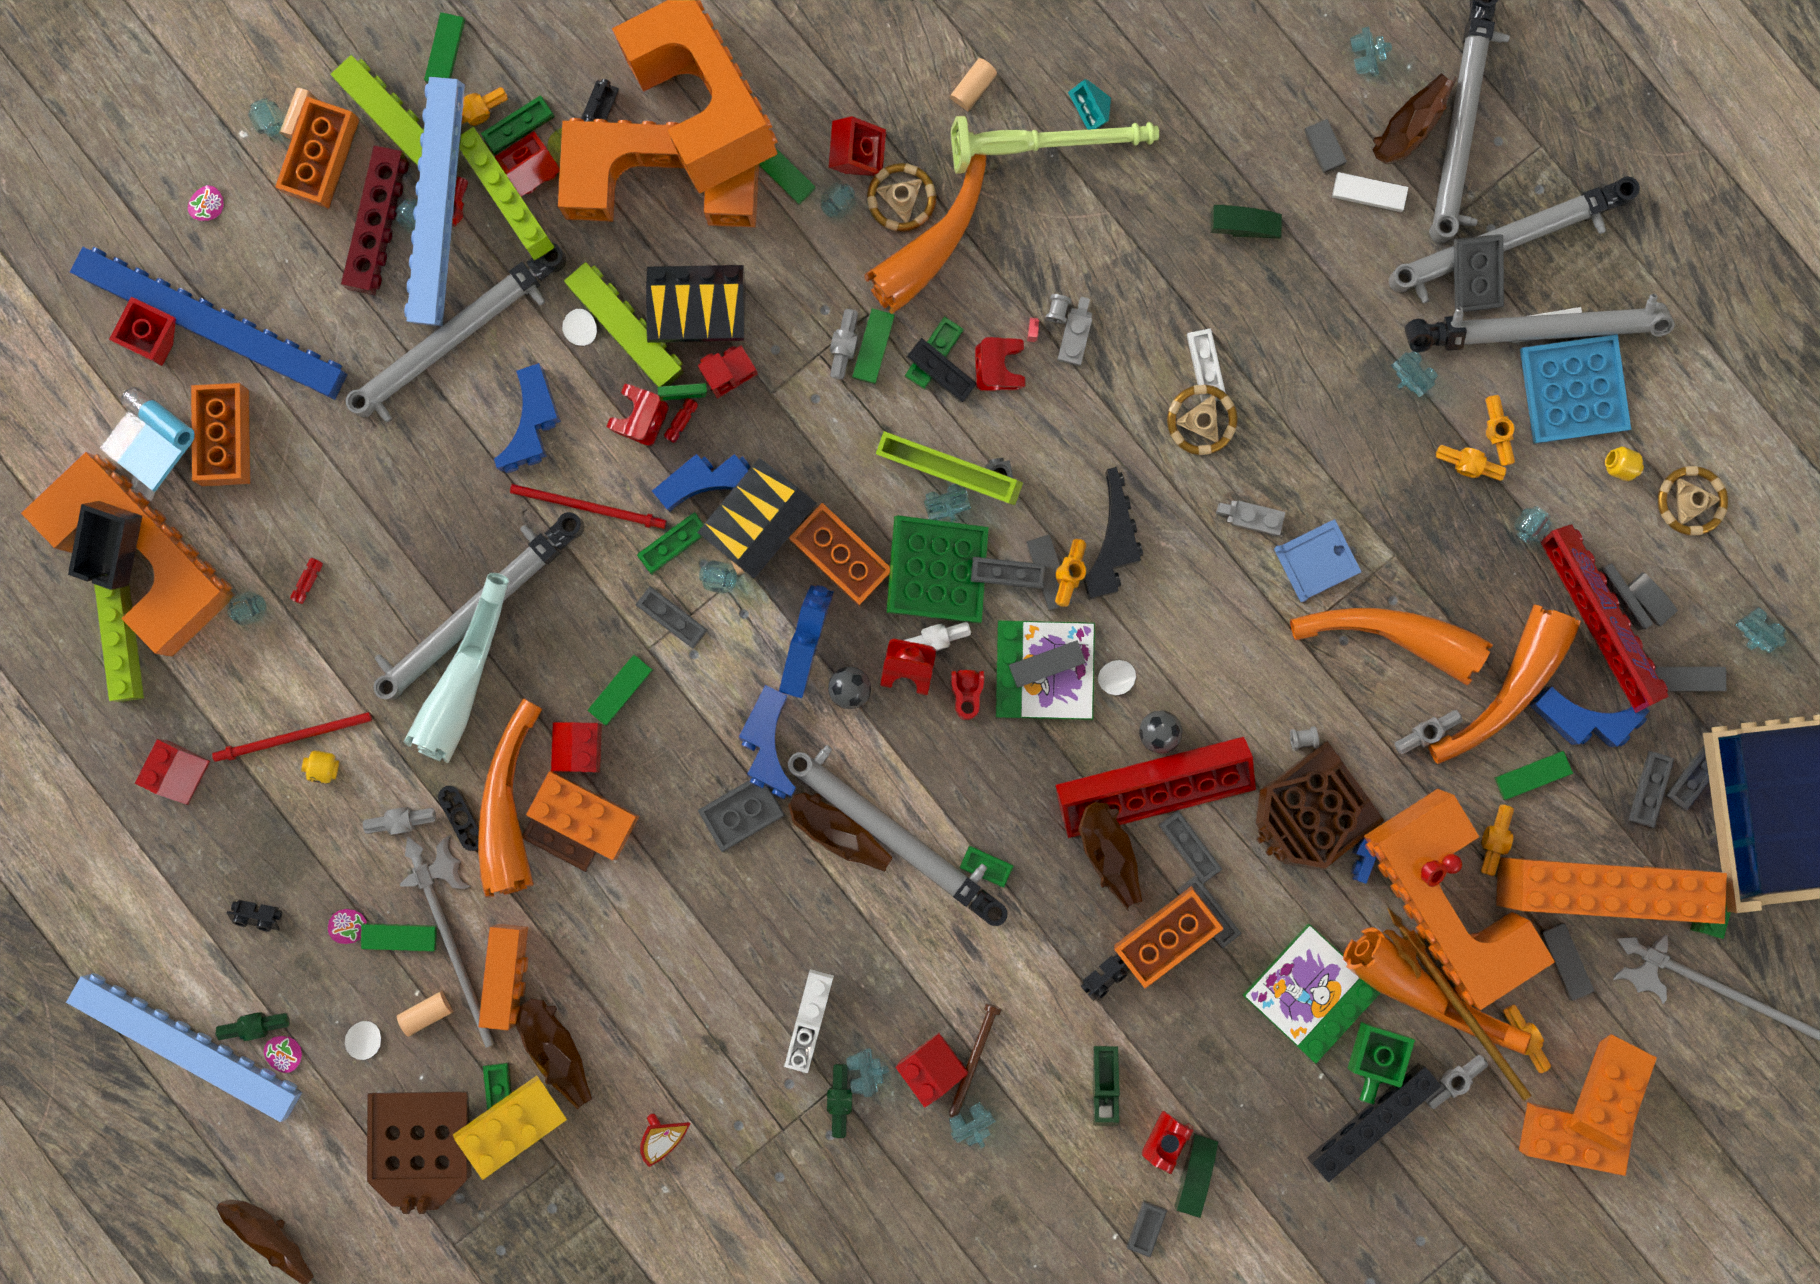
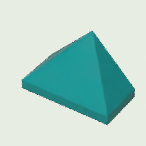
M1084 79L1068 92L1087 130L1099 129L1109 121L1111 97L1088 79Z

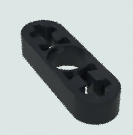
M456 786L443 787L438 794V800L461 845L468 851L478 850V840H476V846L468 844L467 840L470 839L468 832L463 834L461 832V829H466L473 825L474 828L469 829L471 835L478 836L479 824L465 797ZM448 790L450 793H456V796L453 798L455 804H462V807L456 808L452 812L450 808H453L454 805L451 801L445 800V797L448 796ZM460 811H464L468 815V821L465 825H459L455 821V816Z

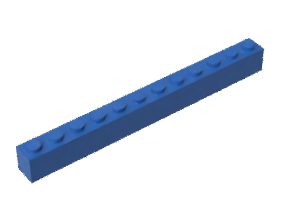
M82 247L70 270V273L126 301H129L131 297L138 299L175 317L177 325L333 400L336 399L348 375L341 370L342 365L330 359L326 363L320 360L321 355L309 349L305 353L298 349L300 345L288 339L282 342L277 339V334L267 329L261 332L255 329L256 324L244 318L240 322L234 319L235 314L222 308L219 312L213 309L214 304L200 298L199 301L191 298L193 294L184 289L178 288L175 291L170 288L171 284L157 277L156 281L148 278L149 273L136 267L133 271L127 268L128 263L114 257L112 261L106 258L107 253L96 247H93L92 250Z

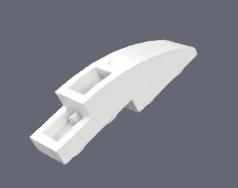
M810 969L784 1067L808 1073L832 985L833 975Z

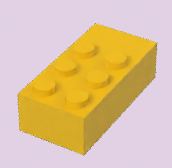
M536 1075L454 1133L453 1136L476 1172L484 1180L567 1119Z

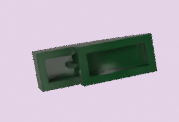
M1215 204L1211 209L1210 233L1233 234V237L1281 239L1282 214L1249 207Z
M1094 1046L1093 1126H1118L1120 1096L1118 1046Z
M1194 1133L1174 1205L1177 1211L1201 1218L1218 1147L1217 1140Z

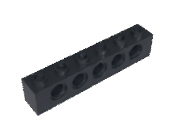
M1418 1063L1405 1074L1401 1088L1394 1085L1388 1088L1375 1099V1104L1368 1105L1308 1156L1307 1159L1329 1183L1442 1086L1425 1066Z

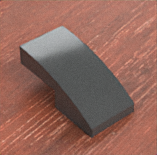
M1642 572L1628 585L1639 604L1655 625L1661 627L1678 611L1667 595L1646 573Z

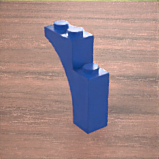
M539 363L516 371L522 390V415L512 441L501 454L494 458L496 467L501 472L510 473L518 470L520 465L526 463L528 465H535L542 462L541 458L547 457L538 429H542V431L550 430L556 427V423L561 422L544 369Z
M696 454L654 488L652 492L665 508L671 512L685 500L700 493L712 490H733L751 466L743 456L738 459L734 454L716 470L711 472V469L714 467L705 456L701 459Z
M810 585L801 606L796 631L790 643L779 688L781 693L803 698L834 591H830L824 586Z
M765 685L739 735V740L742 741L741 745L753 752L755 749L759 750L747 773V776L751 778L750 783L762 789L765 785L773 789L772 794L785 800L786 796L792 798L796 787L784 774L778 761L775 749V732L780 713L787 701V695Z
M1552 686L1545 687L1529 704L1536 713L1571 745L1586 743L1591 738L1592 731L1608 747H1621L1630 739V732L1634 728L1638 729L1646 722L1647 718L1645 716L1650 712L1645 708L1635 713L1632 707L1616 713L1590 711L1567 700Z

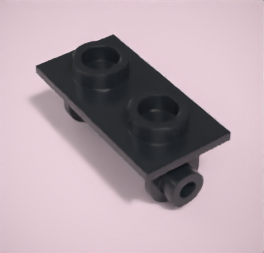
M602 79L601 81H596L581 117L585 122H594L595 119L607 120L619 88L610 85L611 82L609 80Z
M238 900L233 901L231 911H227V915L234 925L246 927L247 924L253 925L265 932H270L271 929L280 930L276 920L281 919L282 910H279L278 907L261 904L259 911L255 912L256 903Z
M1118 954L1114 957L1111 955L1099 966L1104 972L1102 976L1094 970L1083 980L1084 983L1081 985V988L1088 993V996L1093 1001L1103 998L1109 992L1108 988L1115 982H1121L1128 975L1127 971L1130 969L1125 963L1120 965L1123 960Z

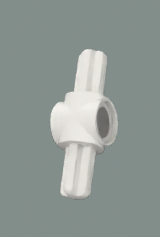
M967 622L946 628L943 624H937L922 629V635L904 641L933 646L936 651L948 648L950 641L970 636L971 630Z

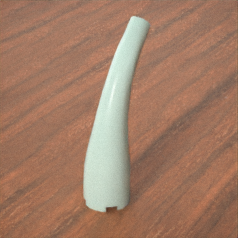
M490 573L487 575L476 610L456 654L433 691L423 703L404 740L407 746L410 747L412 743L418 745L419 753L437 761H441L443 758L444 762L449 763L467 726L509 583L508 578L503 574Z

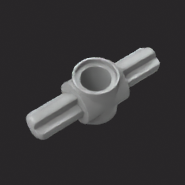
M853 309L844 310L841 327L834 331L830 352L834 355L830 376L838 380L844 378L848 359H852L856 352L858 336L854 333L858 312Z
M1453 710L1438 719L1433 717L1419 723L1416 727L1412 728L1413 733L1395 742L1396 750L1403 755L1418 746L1424 748L1431 743L1439 741L1445 736V731L1462 723L1461 714L1457 710ZM1426 726H1430L1433 729V736L1430 739L1424 735Z
M409 807L387 810L382 817L365 819L363 821V829L366 834L387 831L390 835L410 832L414 829L415 825L435 822L436 813L433 808L412 811Z
M1477 1055L1462 1068L1458 1065L1454 1069L1447 1070L1443 1074L1442 1079L1439 1080L1442 1087L1425 1100L1427 1105L1435 1109L1450 1096L1455 1098L1468 1092L1470 1085L1473 1084L1472 1079L1488 1067L1487 1061L1481 1055ZM1455 1076H1460V1085L1453 1088L1451 1085L1452 1079Z

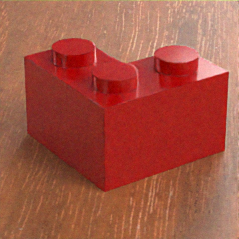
M742 345L728 348L724 351V356L722 357L719 353L715 355L711 353L700 360L701 363L698 367L717 399L758 375L755 366Z

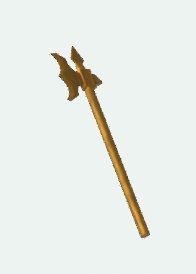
M1387 908L1394 926L1399 928L1403 937L1401 938L1394 930L1389 929L1384 930L1382 933L1393 940L1398 949L1399 956L1407 960L1412 966L1416 979L1421 976V966L1417 961V956L1522 1100L1525 1101L1532 1096L1426 953L1425 940L1414 929L1410 931L1405 927L1402 919Z

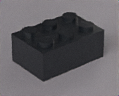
M101 501L81 504L68 575L87 582L92 581L93 584L109 590L129 586L143 516Z

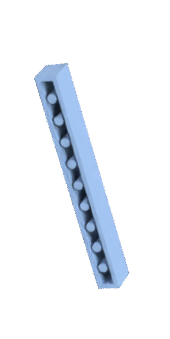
M429 77V82L425 86L427 104L422 114L425 125L424 133L420 137L422 157L418 160V170L420 172V179L416 184L418 201L413 212L416 223L415 230L411 234L413 254L409 258V267L411 269V277L407 281L409 299L404 309L405 317H407L406 321L414 324L443 326L465 84L458 79Z
M92 973L79 978L66 1001L67 1004L275 1120L282 1122L288 1119L302 1094L301 1091L296 1089V1084L288 1080L281 1081L275 1077L276 1074L273 1071L254 1066L255 1062L244 1056H241V1058L236 1056L230 1047L211 1042L212 1038L200 1032L198 1034L193 1032L187 1023L182 1021L175 1022L168 1018L169 1014L161 1009L154 1010L147 1006L148 1002L139 997L132 998L126 994L127 991L124 988L107 984L105 982L106 979L98 974Z

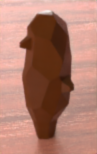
M1441 73L1398 110L1390 119L1382 136L1374 137L1372 140L1375 143L1372 150L1376 159L1384 164H1391L1406 159L1429 137L1430 132L1434 129L1447 108V100L1457 80L1456 76L1452 81Z
M804 792L793 796L788 805L792 821L812 841L847 861L862 863L878 870L886 871L892 856L877 843L867 830L838 808L822 802L821 796L818 793L811 796Z
M1095 802L1085 807L1079 825L1084 851L1101 878V888L1107 887L1126 910L1129 911V906L1142 902L1138 867L1128 834L1116 820L1119 810L1110 809L1106 803Z
M530 999L520 1006L516 1022V1028L521 1036L525 1051L530 1055L539 1071L545 1077L546 1085L551 1084L578 1110L579 1107L592 1100L579 1052L570 1032L554 1016L557 1010L556 1006H547L544 1000Z
M226 1200L217 1205L216 1209L222 1221L244 1243L265 1257L272 1267H278L301 1284H308L312 1280L314 1275L303 1260L298 1245L283 1229L285 1222L282 1219L274 1221L272 1216L265 1210L246 1201Z

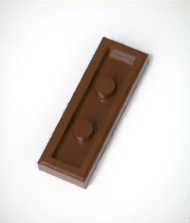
M532 818L522 835L524 840L584 872H587L597 853Z

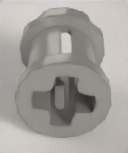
M1051 294L1049 314H1046L1045 319L1057 324H1066L1067 306L1071 304L1072 299L1059 294Z
M1315 726L1309 730H1290V742L1293 751H1298V748L1319 747V737Z

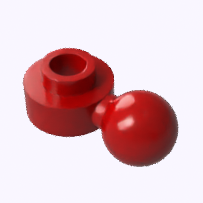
M1448 854L1443 858L1442 864L1437 860L1427 862L1421 869V880L1430 887L1438 885L1444 879L1446 873L1456 874L1461 870V858L1455 854Z

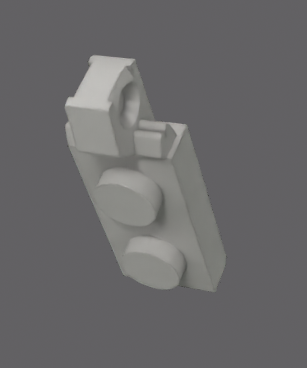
M1080 297L1078 308H1071L1057 361L1081 366L1092 322V313L1087 312L1089 298Z
M1233 500L1231 505L1219 503L1216 514L1228 517L1227 522L1232 523L1233 526L1274 536H1280L1285 516L1283 511Z

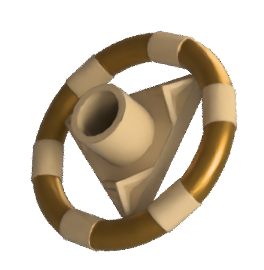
M896 163L881 169L873 177L867 191V203L870 213L879 224L896 232H905L920 227L930 218L936 205L937 195L931 178L922 169L908 163ZM896 172H904L919 178L917 180L878 187L884 179ZM923 182L928 198L927 205L920 215L909 222ZM876 191L904 223L887 219L878 209Z
M1206 384L1194 385L1183 390L1172 401L1168 410L1167 426L1170 436L1181 449L1195 455H1208L1221 450L1232 439L1237 427V411L1231 398L1221 389ZM1193 395H1211L1176 420V415L1187 398ZM1215 397L1226 408L1229 417L1228 426L1220 440H1218ZM1176 424L1215 443L1200 446L1190 444L1183 438Z
M1686 466L1673 471L1665 478L1658 492V508L1666 524L1673 530L1689 536L1703 535L1714 530L1723 521L1728 509V494L1725 485L1716 474L1702 467ZM1696 475L1704 477L1710 481L1718 497L1681 479V477ZM1674 482L1676 486L1678 521L1667 505V495ZM1719 502L1713 519L1702 526L1683 525Z

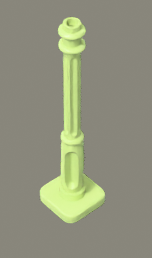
M956 116L951 127V144L956 174L966 172L971 157L975 154L1006 155L1030 150L1037 151L1039 148L1124 142H1132L1134 146H1137L1139 142L1146 141L1147 144L1151 145L1154 140L1159 139L1158 126H1153L1151 122H1148L1146 126H1139L1137 123H1133L1131 127L1040 133L1037 130H998L973 134V132L968 131L967 118L965 116Z

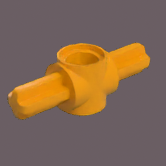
M499 87L483 97L478 93L465 96L461 125L468 122L469 125L475 126L485 122L490 117V109L508 100L504 89Z
M1489 396L1485 400L1490 420L1486 421L1488 426L1486 436L1492 445H1496L1500 465H1511L1515 462L1510 442L1514 440V424L1509 420L1508 416H1504L1500 396ZM1496 425L1503 427L1505 431L1504 436L1497 434Z
M1440 445L1436 451V458L1454 464L1455 469L1461 475L1478 478L1482 474L1502 481L1506 475L1505 467L1487 461L1485 453L1477 449L1463 448L1461 451Z
M1082 539L1073 540L1068 557L1063 559L1062 565L1056 570V579L1060 585L1055 602L1059 606L1067 607L1069 605L1073 589L1078 587L1080 580L1086 575V567L1082 559L1087 544ZM1069 569L1072 571L1073 577L1070 575Z
M1501 804L1494 826L1490 825L1484 831L1481 846L1487 851L1481 868L1483 874L1494 876L1500 856L1508 854L1511 849L1513 833L1508 830L1514 808Z
M1515 1004L1507 1006L1503 1013L1510 1025L1532 1034L1525 1055L1530 1057L1539 1073L1548 1071L1551 1068V1064L1541 1049L1544 1043L1541 1033L1533 1023L1525 1022Z

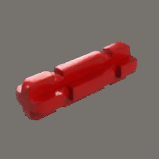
M690 398L685 400L682 405L683 409L678 411L670 424L671 428H668L664 434V437L672 443L677 441L680 436L679 432L684 430L692 417L691 413H694L698 407L697 402Z
M315 558L309 559L306 565L308 567L307 570L304 569L296 584L297 589L293 590L290 596L291 600L299 604L304 603L307 597L305 595L306 592L310 591L318 576L316 575L317 571L320 572L323 563Z

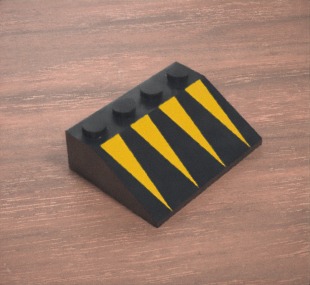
M744 265L647 267V343L744 341L746 297Z
M759 458L697 533L754 579L817 503Z

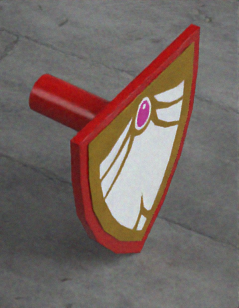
M650 1114L647 1117L650 1126L647 1127L640 1144V1154L648 1167L662 1160L681 1142L691 1124L690 1122L661 1125L656 1114Z

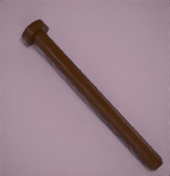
M989 1003L985 1004L984 1010L987 1012L965 1068L968 1074L961 1079L949 1111V1116L955 1119L960 1113L995 1016L1000 1015L1002 1011L1001 1008Z

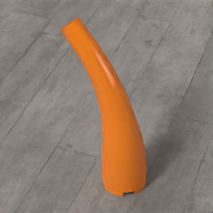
M975 154L971 157L960 193L942 220L865 274L866 282L871 280L874 285L871 292L884 309L890 306V314L895 313L909 303L938 273L956 248L974 213L983 183L987 155Z
M1533 605L1513 661L1495 700L1469 726L1451 737L1447 735L1439 741L1429 744L1428 748L1434 761L1440 764L1471 750L1515 719L1539 694L1564 660L1575 639L1581 621L1555 610H1545L1542 606Z
M1338 609L1290 619L1291 630L1295 640L1318 636V632L1328 630H1357L1375 633L1407 649L1466 686L1472 682V679L1469 678L1471 674L1480 671L1490 654L1488 649H1491L1493 646L1492 643L1477 634L1456 625L1414 613L1389 609Z
M524 698L510 719L498 743L483 791L479 821L478 856L485 897L488 898L494 897L495 892L507 895L525 890L527 886L534 885L513 797V781L521 745L529 728H533L542 708Z
M1374 927L1366 928L1361 931L1364 935L1357 942L1353 939L1349 942L1343 956V960L1347 962L1346 967L1368 985L1394 1000L1475 1036L1435 980L1422 968L1421 976L1416 979L1412 966L1407 960L1399 956L1395 943L1380 930ZM1462 1001L1493 1044L1525 1055L1532 1037L1531 1033L1493 1018Z

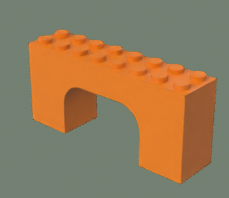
M667 0L613 27L612 31L643 92L676 75L693 74L704 82L712 96L710 104L704 111L667 130L682 164L700 194L777 155L774 144L778 143L771 129L772 125L766 114L763 115L760 112L762 107L758 99L750 95L752 90L747 80L740 79L743 75L737 63L731 62L733 58L728 47L721 45L723 40L718 30L712 29L714 25L709 14L702 13L704 7L701 1Z
M570 118L569 121H562L558 208L566 220L613 222L615 186L619 176L624 171L632 167L685 168L667 131L679 123L667 122L666 125H657L653 121H643L642 124H633L629 120L609 123L604 119L585 122L580 118ZM759 164L705 191L704 215L708 226L756 228Z
M85 452L21 514L53 548L70 553L73 550L81 504L101 501L142 515L136 548L151 563L154 570V583L151 590L121 619L155 654L173 657L236 597L230 591L233 587L225 579H219L214 574L216 569L209 562H203L198 557L200 553L191 544L186 545L181 540L183 535L175 527L172 526L170 528L164 522L167 520L166 517L159 510H153L148 505L150 501L141 492L136 493L131 489L134 484L125 475L120 476L115 471L117 466L110 459H104L99 454L92 455Z
M1436 789L1364 835L1368 842L1365 844L1368 852L1372 857L1376 856L1379 860L1378 868L1384 877H1389L1393 883L1390 886L1397 898L1401 897L1404 901L1403 909L1410 919L1414 918L1418 924L1415 927L1422 939H1427L1430 944L1428 947L1429 952L1435 960L1439 959L1443 965L1440 968L1447 980H1452L1455 985L1454 991L1468 1006L1473 1005L1477 1009L1482 1010L1555 963L1530 920L1510 912L1484 930L1468 934L1440 885L1430 887L1421 880V869L1427 862L1437 860L1442 864V860L1446 855L1454 854L1479 838L1478 833L1455 795Z
M1500 857L1497 874L1496 906L1530 912L1725 924L1727 873L1695 869L1634 867Z

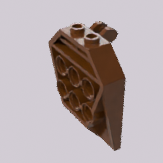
M1326 741L1260 789L1256 825L1259 828L1258 833L1260 836L1256 840L1259 844L1268 841L1271 846L1265 851L1268 856L1274 854L1276 859L1284 864L1320 870L1330 866L1363 839L1364 835L1374 830L1385 820L1330 743ZM1311 777L1317 780L1316 788L1310 783ZM1289 793L1295 797L1294 805L1288 801ZM1326 796L1331 799V808L1325 805ZM1303 813L1309 817L1308 825L1302 821ZM1340 817H1343L1346 821L1345 828H1342L1339 824ZM1318 833L1324 838L1322 845L1317 842L1316 837Z
M468 1091L367 1094V1182L392 1207H400L403 1214H409L411 1210L415 1209V1206H417L419 1214L426 1213V1210L439 1209L472 1176L471 1163L453 1136L454 1133L470 1123ZM440 1125L448 1127L450 1132L448 1137L441 1135L439 1131ZM391 1126H396L400 1130L399 1137H394L391 1134ZM415 1126L423 1127L425 1131L424 1137H419L415 1133ZM441 1155L448 1157L449 1166L441 1165L439 1161ZM391 1156H396L399 1159V1167H394L391 1164ZM415 1156H421L424 1159V1167L416 1165Z

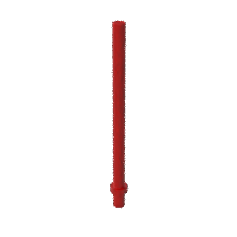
M512 484L510 487L511 494L644 524L646 528H651L652 526L665 529L667 520L653 517V514L650 513L643 515Z
M370 712L237 747L227 746L225 750L212 753V758L214 762L225 759L229 761L235 760L237 756L371 722L372 716Z

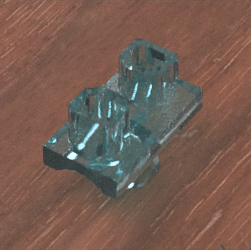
M1369 27L1362 28L1363 33L1350 38L1353 52L1366 50L1367 55L1354 59L1357 74L1370 72L1372 76L1379 75L1376 55H1379L1380 61L1387 60L1386 53L1392 50V44L1384 43L1383 36L1376 37L1377 44L1374 45L1372 32H1370Z
M1405 352L1391 365L1397 372L1396 375L1402 381L1397 387L1401 389L1406 385L1411 392L1414 391L1421 397L1435 385L1434 381L1438 374L1432 368L1428 367L1424 371L1418 365L1422 361V357L1418 352Z
M958 484L949 486L947 489L948 493L940 496L936 492L926 494L924 505L928 518L939 520L949 516L952 523L956 521L954 514L971 509L965 487L961 488Z
M1760 608L1753 610L1750 614L1738 620L1735 626L1745 633L1744 636L1749 639L1746 647L1753 650L1758 646L1761 650H1766L1770 653L1786 643L1787 640L1783 637L1786 629L1777 623H1773L1770 626L1765 623L1767 613Z
M871 1048L863 1049L857 1054L849 1056L846 1059L849 1071L860 1069L861 1078L851 1080L852 1093L864 1094V1097L873 1096L874 1093L878 1092L877 1084L884 1083L882 1074L889 1072L888 1066L881 1067L880 1058L872 1059Z
M977 1103L969 1109L974 1118L973 1121L966 1124L962 1115L958 1114L949 1119L953 1131L951 1135L957 1143L974 1134V1136L966 1140L969 1147L978 1142L982 1148L986 1146L983 1139L991 1135L988 1128L981 1132L979 1131L996 1121L990 1111L987 1112L981 1103Z

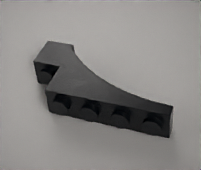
M1117 467L1109 468L1105 472L1109 496L1108 524L1099 555L1090 572L1083 578L1088 600L1117 593L1119 591L1118 587L1121 586L1118 572L1114 573L1113 569L1139 563L1141 561L1140 556H1143L1141 543H1136L1134 533H1137L1134 518L1130 519L1128 512L1131 509V503L1128 495L1124 496L1122 489L1125 486L1124 476L1122 472L1118 473Z

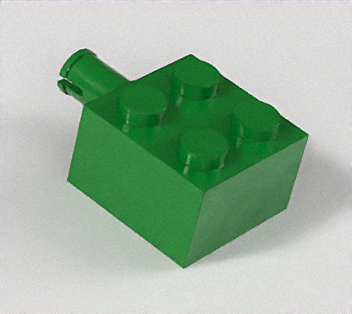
M1364 1022L1360 1023L1347 1068L1351 1072L1362 1075L1365 1078L1359 1100L1375 1104L1379 1084L1383 1082L1402 1087L1415 1039Z

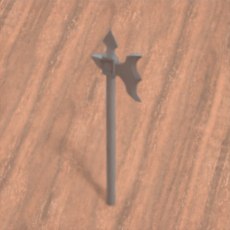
M450 836L445 837L436 846V860L429 867L427 863H423L421 857L423 848L407 837L405 856L411 858L414 868H412L413 874L408 875L400 883V886L418 885L420 889L423 888L478 1027L480 1005L432 884H434V878H441L446 880L452 888L466 889L471 886L462 882L459 877L458 868L461 860L456 859L449 852L448 842ZM478 1027L485 1047L494 1045L495 1043L489 1028Z
M1663 935L1655 941L1652 947L1648 945L1645 947L1639 944L1637 937L1617 938L1628 955L1635 952L1641 955L1642 959L1646 960L1638 968L1624 967L1613 978V980L1622 978L1630 980L1635 985L1638 993L1648 990L1655 992L1659 995L1662 1004H1664L1667 1000V987L1660 982L1657 971L1658 967L1662 969L1666 967L1820 1041V1030L1670 959V956L1666 954L1668 951L1667 935Z

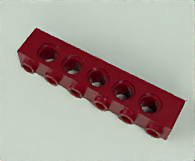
M373 146L341 285L347 290L375 296L376 290H379L381 287L382 276L380 273L382 266H385L387 262V244L391 242L393 237L391 227L393 220H396L398 215V206H396L398 197H401L403 194V175L407 174L409 168V161L402 151ZM387 171H392V176L389 179H383V175ZM387 194L384 202H377L380 195ZM376 217L382 218L380 224L372 226V221ZM376 240V245L371 249H367L368 242ZM365 263H371L368 271L361 272V268Z

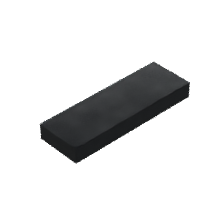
M923 338L918 340L906 356L908 360L960 403L966 399L977 385L975 381Z

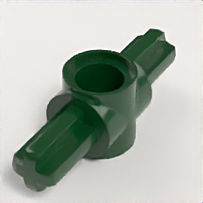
M262 1012L240 1016L235 1023L217 1026L215 1034L218 1040L239 1037L243 1041L266 1037L268 1031L288 1027L290 1018L287 1013L266 1016Z
M835 1064L833 1066V1087L827 1090V1112L832 1115V1137L834 1138L846 1137L847 1115L852 1112V1090L847 1087L848 1066L846 1064Z

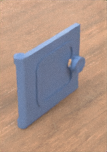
M1335 519L1274 548L1300 602H1306L1308 598L1361 573Z

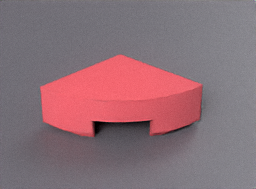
M1030 317L1027 341L1029 342L1037 341L1039 331L1038 318Z

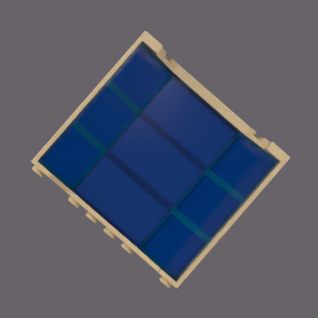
M1813 715V720L1805 721V716L1789 718V723L1781 724L1780 719L1765 721V726H1757L1756 722L1741 723V728L1728 730L1727 726L1711 727L1712 732L1703 733L1721 870L1722 873H1727V912L1761 911L1763 905L1820 899V715Z

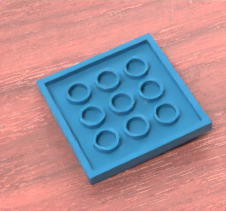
M1618 334L1520 349L1533 444L1631 430Z

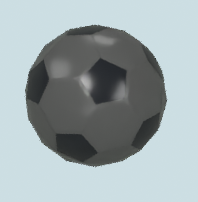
M843 667L837 670L830 678L828 692L831 700L838 707L850 710L856 709L865 704L869 699L871 682L863 670L857 667Z
M1164 710L1153 711L1146 715L1139 728V736L1145 748L1158 754L1174 750L1179 745L1183 732L1177 717Z

